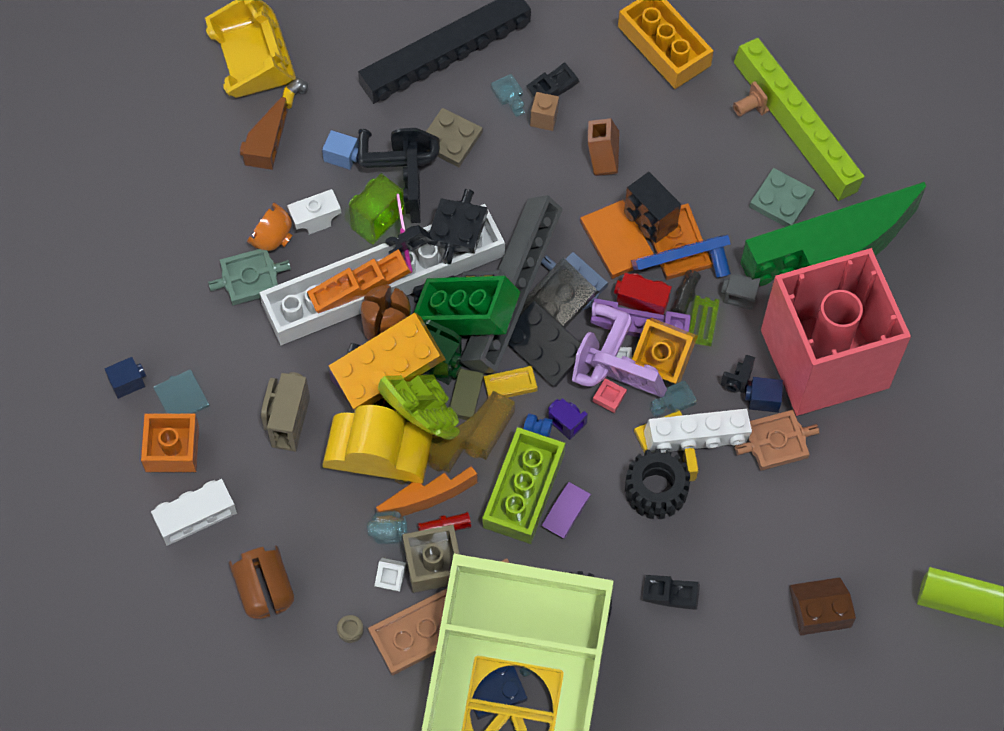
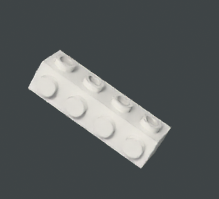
M747 409L654 418L648 420L644 429L647 449L651 453H655V449H661V453H666V450L684 451L687 448L735 446L746 443L752 433Z

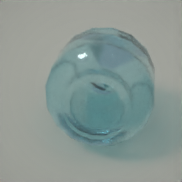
M396 510L376 512L373 515L372 521L368 522L369 536H373L374 541L380 545L398 544L402 541V534L407 533L406 518L401 516Z

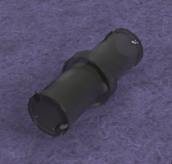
M692 270L686 271L683 283L676 291L677 298L673 308H671V312L686 314L690 302L696 296L695 289L701 278L697 271H694L692 276H690Z

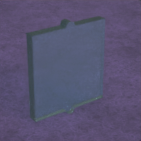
M191 369L175 377L170 376L169 380L153 387L167 414H194L210 406Z

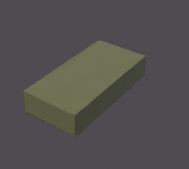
M461 369L458 373L450 407L456 412L458 419L473 422L484 373Z

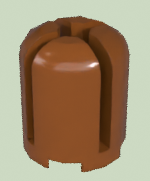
M381 285L371 289L364 296V301L361 303L363 332L368 341L411 315V307L406 294L398 288H395L392 293L391 286Z
M276 545V550L265 551L264 547H259L242 553V560L232 565L231 560L229 562L245 613L251 618L265 619L270 617L255 569L261 568L277 615L285 612L294 602V593L281 558L279 547Z

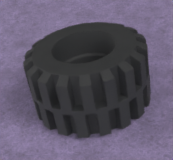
M655 449V453L647 450L644 456L639 454L636 456L635 462L632 461L630 463L625 481L626 499L631 501L630 506L633 510L639 509L638 514L643 516L644 513H647L650 519H654V515H658L659 519H665V514L671 517L675 514V510L679 511L683 507L690 487V472L686 471L687 465L685 462L680 464L681 458L678 455L672 457V452L666 450V453H661V449ZM653 475L662 476L670 482L672 488L663 493H655L645 487L643 480Z

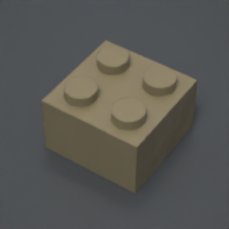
M454 525L402 534L413 593L447 587L453 555H460Z

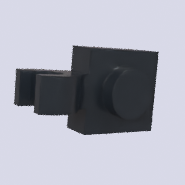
M416 225L407 228L405 232L398 235V238L393 236L387 238L385 243L389 246L395 244V248L390 250L389 254L398 249L403 253L406 250L412 252L431 242L432 239L427 230Z

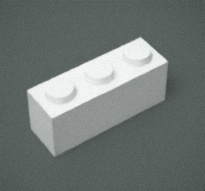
M222 479L209 481L202 488L194 492H185L180 495L179 499L170 503H161L155 510L151 511L166 546L237 514L235 505Z

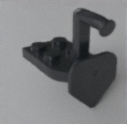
M400 128L391 132L393 151L369 152L368 143L372 133L367 129H359L358 162L363 168L408 166L403 167L405 212L410 214L411 223H421L419 166L430 163L437 158L440 151V139L419 128Z

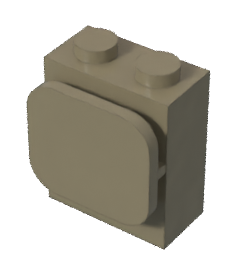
M290 372L289 374L281 373L279 384L277 378H270L261 411L264 430L268 431L271 446L294 452L297 451L310 400L307 378L296 372Z

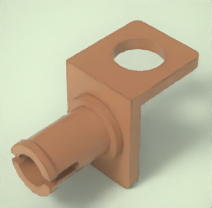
M755 81L751 83L749 96L733 103L734 111L738 116H743V114L754 108L757 109L761 116L770 111L766 106L768 97Z

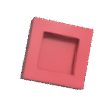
M605 378L593 397V402L615 413L625 397L627 389Z

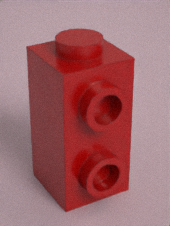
M625 273L623 280L617 281L614 294L617 295L618 305L638 311L664 315L670 299L672 286H668L662 281L645 279L639 274Z

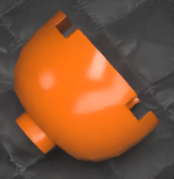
M275 202L271 207L274 211L268 209L254 229L253 236L255 238L249 237L247 240L255 248L268 250V252L277 249L280 245L285 247L293 236L289 233L292 227L289 214Z

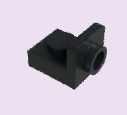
M745 355L743 363L738 362L734 374L724 371L721 386H724L731 392L745 393L754 367L755 357Z

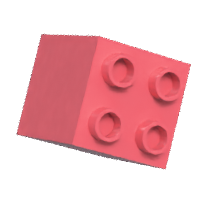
M872 248L775 276L761 327V332L780 378L783 380V385L796 416L889 389L911 338Z

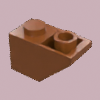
M611 118L588 121V147L595 176L617 174L619 129Z

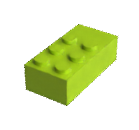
M517 427L484 513L483 528L532 544L565 455L564 442Z

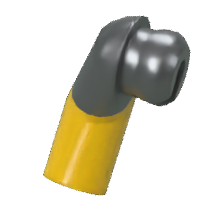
M296 78L284 88L282 97L286 98L288 109L292 107L294 95L298 91L303 94L308 89V83L303 81L302 78Z

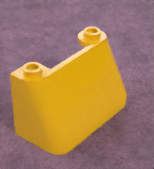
M234 0L205 17L207 23L206 32L212 40L215 39L221 44L230 75L225 77L223 87L229 96L238 98L287 85L296 79L276 15L264 1Z

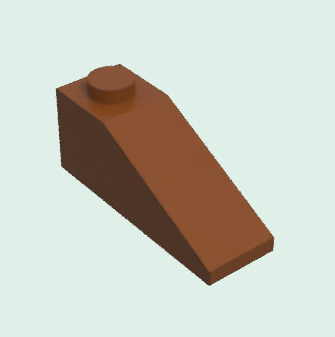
M281 97L249 131L246 142H242L240 155L244 158L245 166L273 170L288 112L285 97Z

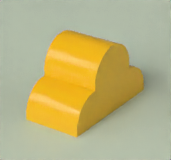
M362 405L355 409V413H339L334 415L323 460V468L423 484L433 435L413 423L407 422L400 413L393 409L377 405Z

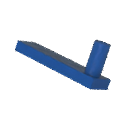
M721 235L634 259L631 262L633 270H640L710 250L715 274L718 278L731 274L724 246L731 243L729 235Z

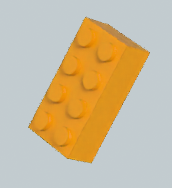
M636 0L619 11L618 28L674 89L711 66L714 50L667 0Z
M413 313L330 364L329 367L352 408L356 409L362 405H372L384 398L378 390L379 382L384 376L402 375L405 381H411L417 375L425 373L446 359L422 318Z

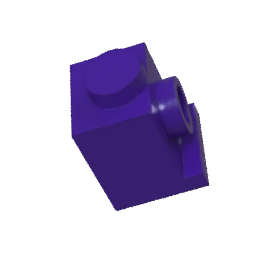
M563 398L561 400L556 399L548 408V419H552L553 426L569 440L587 424L588 413L583 411L580 414V410L572 402L568 403Z

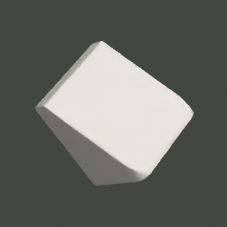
M381 558L375 586L400 591L407 563Z

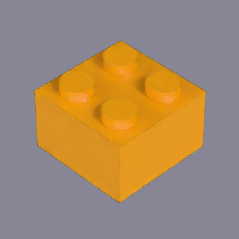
M649 318L646 320L632 360L639 366L650 365L656 368L662 379L677 384L682 380L698 335L657 319Z

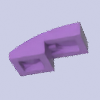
M568 482L542 526L565 539L576 518L582 513L591 494Z

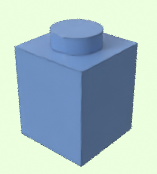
M331 130L322 149L324 162L350 170L353 162L358 161V139Z

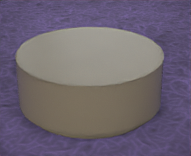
M347 615L341 618L337 624V632L340 639L347 643L358 641L364 632L362 621L354 615Z

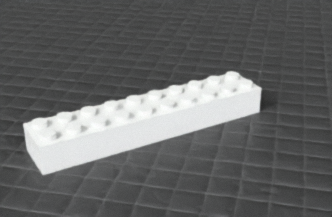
M489 211L475 253L455 252L452 263L448 265V263L444 264L441 261L445 250L439 246L427 243L412 252L409 250L413 272L389 284L391 292L393 293L394 289L398 288L406 295L413 293L414 287L425 284L427 278L456 276L504 257L505 242ZM432 225L424 227V229L430 232ZM383 243L260 292L262 306L280 346L361 314V303L364 301V296L336 308L317 313L307 291L349 267L354 270L373 258L376 261L381 260L389 255V251L395 248V244L389 246Z

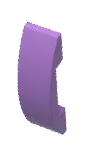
M595 298L593 300V303L597 302V304L607 305L628 313L632 319L631 326L627 332L629 336L640 337L646 320L649 318L657 319L689 332L691 315L666 311L665 315L621 308L618 307V302ZM591 314V323L611 331L615 320L601 315L594 317Z

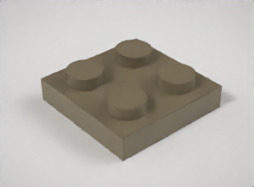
M442 108L426 132L440 139V151L437 157L460 167L483 133V128Z

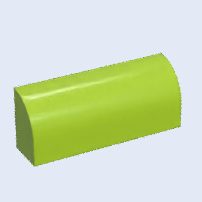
M929 567L921 582L917 605L1004 627V586Z

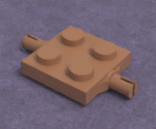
M793 410L750 421L752 433L749 441L744 444L735 445V451H737L736 454L738 456L752 452L757 459L761 471L809 458L810 455L806 446V437L819 434V428H817V424L802 427L797 421Z

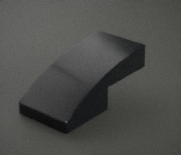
M564 62L548 75L544 72L526 86L534 97L536 92L559 96L580 81Z
M646 575L643 601L663 606L697 610L700 584L696 581L673 580L671 576Z

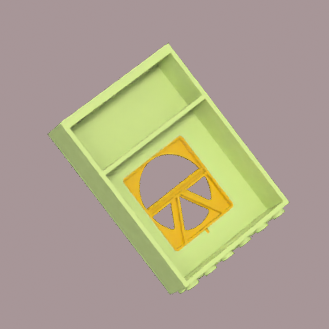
M454 554L422 731H473L470 718L471 710L498 714L485 731H499L510 716L516 731H527L523 719L549 723V731H590L613 592V580ZM505 666H521L535 672L545 682L551 694L553 713L472 698L480 682L492 671Z

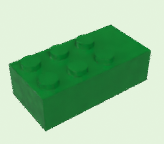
M506 276L427 278L414 313L419 315L422 320H431L453 330L458 335H502L507 332L520 290Z

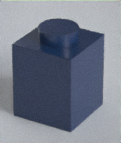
M133 357L104 368L118 399L145 387L142 379L146 377L145 371L141 363L135 364Z
M753 377L751 386L747 385L745 391V400H749V410L779 413L782 403L783 380Z

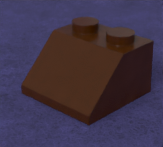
M840 577L789 586L800 636L852 627L856 619L850 592Z

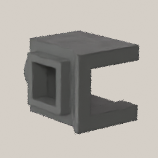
M731 274L730 280H724L721 293L726 294L724 303L752 310L761 278L752 280L750 277Z

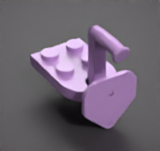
M594 302L592 305V315L594 317L601 315L613 319L615 322L601 351H599V342L595 334L588 332L585 335L577 351L572 381L590 387L595 386L608 376L616 381L663 398L667 388L656 368L650 365L639 366L635 364L634 360L622 356V358L616 357L631 326V316L621 310ZM592 366H593V367H594V371H593L592 375H591V376L586 375V374L591 370V368H592Z

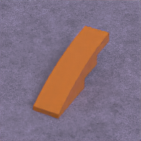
M398 249L379 261L373 258L354 270L349 267L307 291L316 312L321 313L359 299L375 287L389 285L411 273V270L402 252Z
M471 466L452 480L443 473L425 486L421 483L413 482L377 506V517L379 520H385L431 508L477 484V473Z

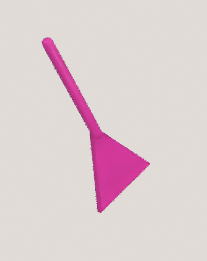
M396 194L398 214L402 227L400 229L401 234L405 232L400 197L399 194ZM409 250L404 251L405 260L412 273Z

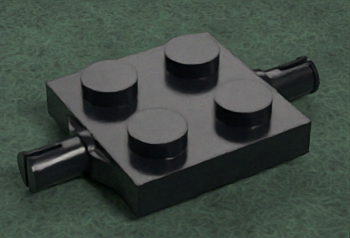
M464 189L461 201L440 198L429 232L432 241L428 244L439 246L445 250L441 260L444 264L448 263L449 265L452 263L455 252H476L488 209L484 206L471 204L474 191L469 189V192L468 189Z

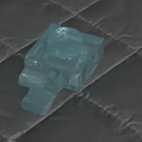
M512 74L491 83V89L502 105L509 102L516 117L525 113L522 108L524 103L520 98L523 96V90Z
M684 380L668 387L664 397L652 401L653 407L650 410L654 417L662 415L670 408L675 413L696 405L697 399Z

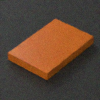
M624 200L580 217L584 230L612 279L632 271L631 260L654 254L638 225L626 217L624 213Z
M688 203L681 205L678 227L657 243L650 238L655 253L703 241ZM708 251L662 263L660 266L666 280L712 268V261Z

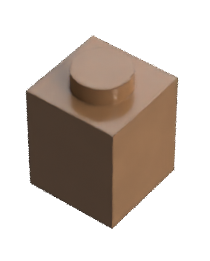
M536 92L531 109V127L550 131L554 130L559 109V96Z

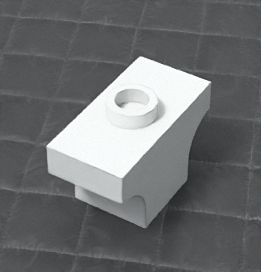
M332 189L287 205L295 228H305L309 234L331 227V220L338 214H341V208Z

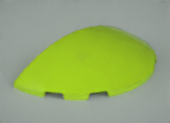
M402 375L384 376L380 380L378 385L380 394L408 421L433 435L447 440H452L459 435L460 430L457 427L455 428L459 423L457 414L451 407L447 408L445 403H447L449 398L434 375H417L411 381H405Z

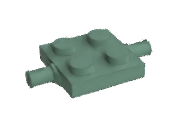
M257 249L220 259L222 278L208 281L210 291L225 287V290L230 295L232 305H237L261 298L260 292L278 285L277 273L291 270L289 260L274 264L273 260L269 257L268 250Z

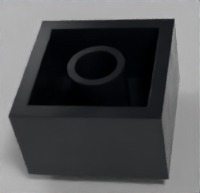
M649 171L627 187L624 213L631 222H635L640 227L641 232L646 238H651L657 243L678 227L681 203Z

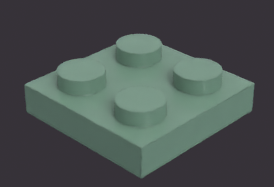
M773 168L751 200L749 207L787 227L795 224L814 195L815 190Z

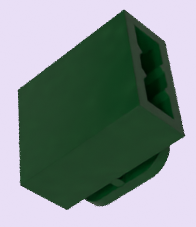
M424 319L423 322L446 359L424 374L434 375L437 380L449 385L453 378L456 379L458 377V373L462 369V365H460L462 339L453 330L431 320Z

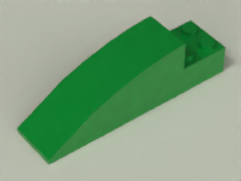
M925 182L747 239L740 262L744 272L752 280L761 278L759 285L764 286L772 282L777 275L872 248L876 256L888 246L918 210L927 185Z

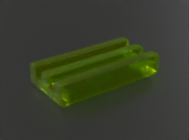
M696 295L689 332L694 334L698 307L703 305L696 344L711 346L720 300L715 299V301H712L708 297L702 299L700 298L701 296ZM708 307H713L708 339H703Z

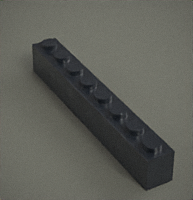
M495 0L359 70V84L373 104L386 100L390 95L399 90L407 89L416 81L424 80L439 69H445L451 63L468 57L470 53L487 47L491 42L505 38L510 32L518 28H524L531 22V8L525 0Z

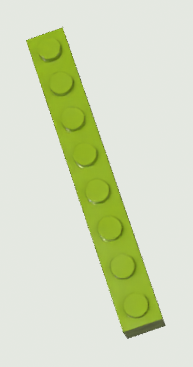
M759 38L740 45L734 64L750 85L755 81L768 97L766 104L768 109L837 200L840 201L857 193L865 176Z

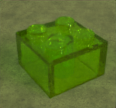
M382 173L376 179H371L365 189L359 195H355L349 202L351 229L373 245L399 219L396 194H399L402 215L405 213L403 189Z

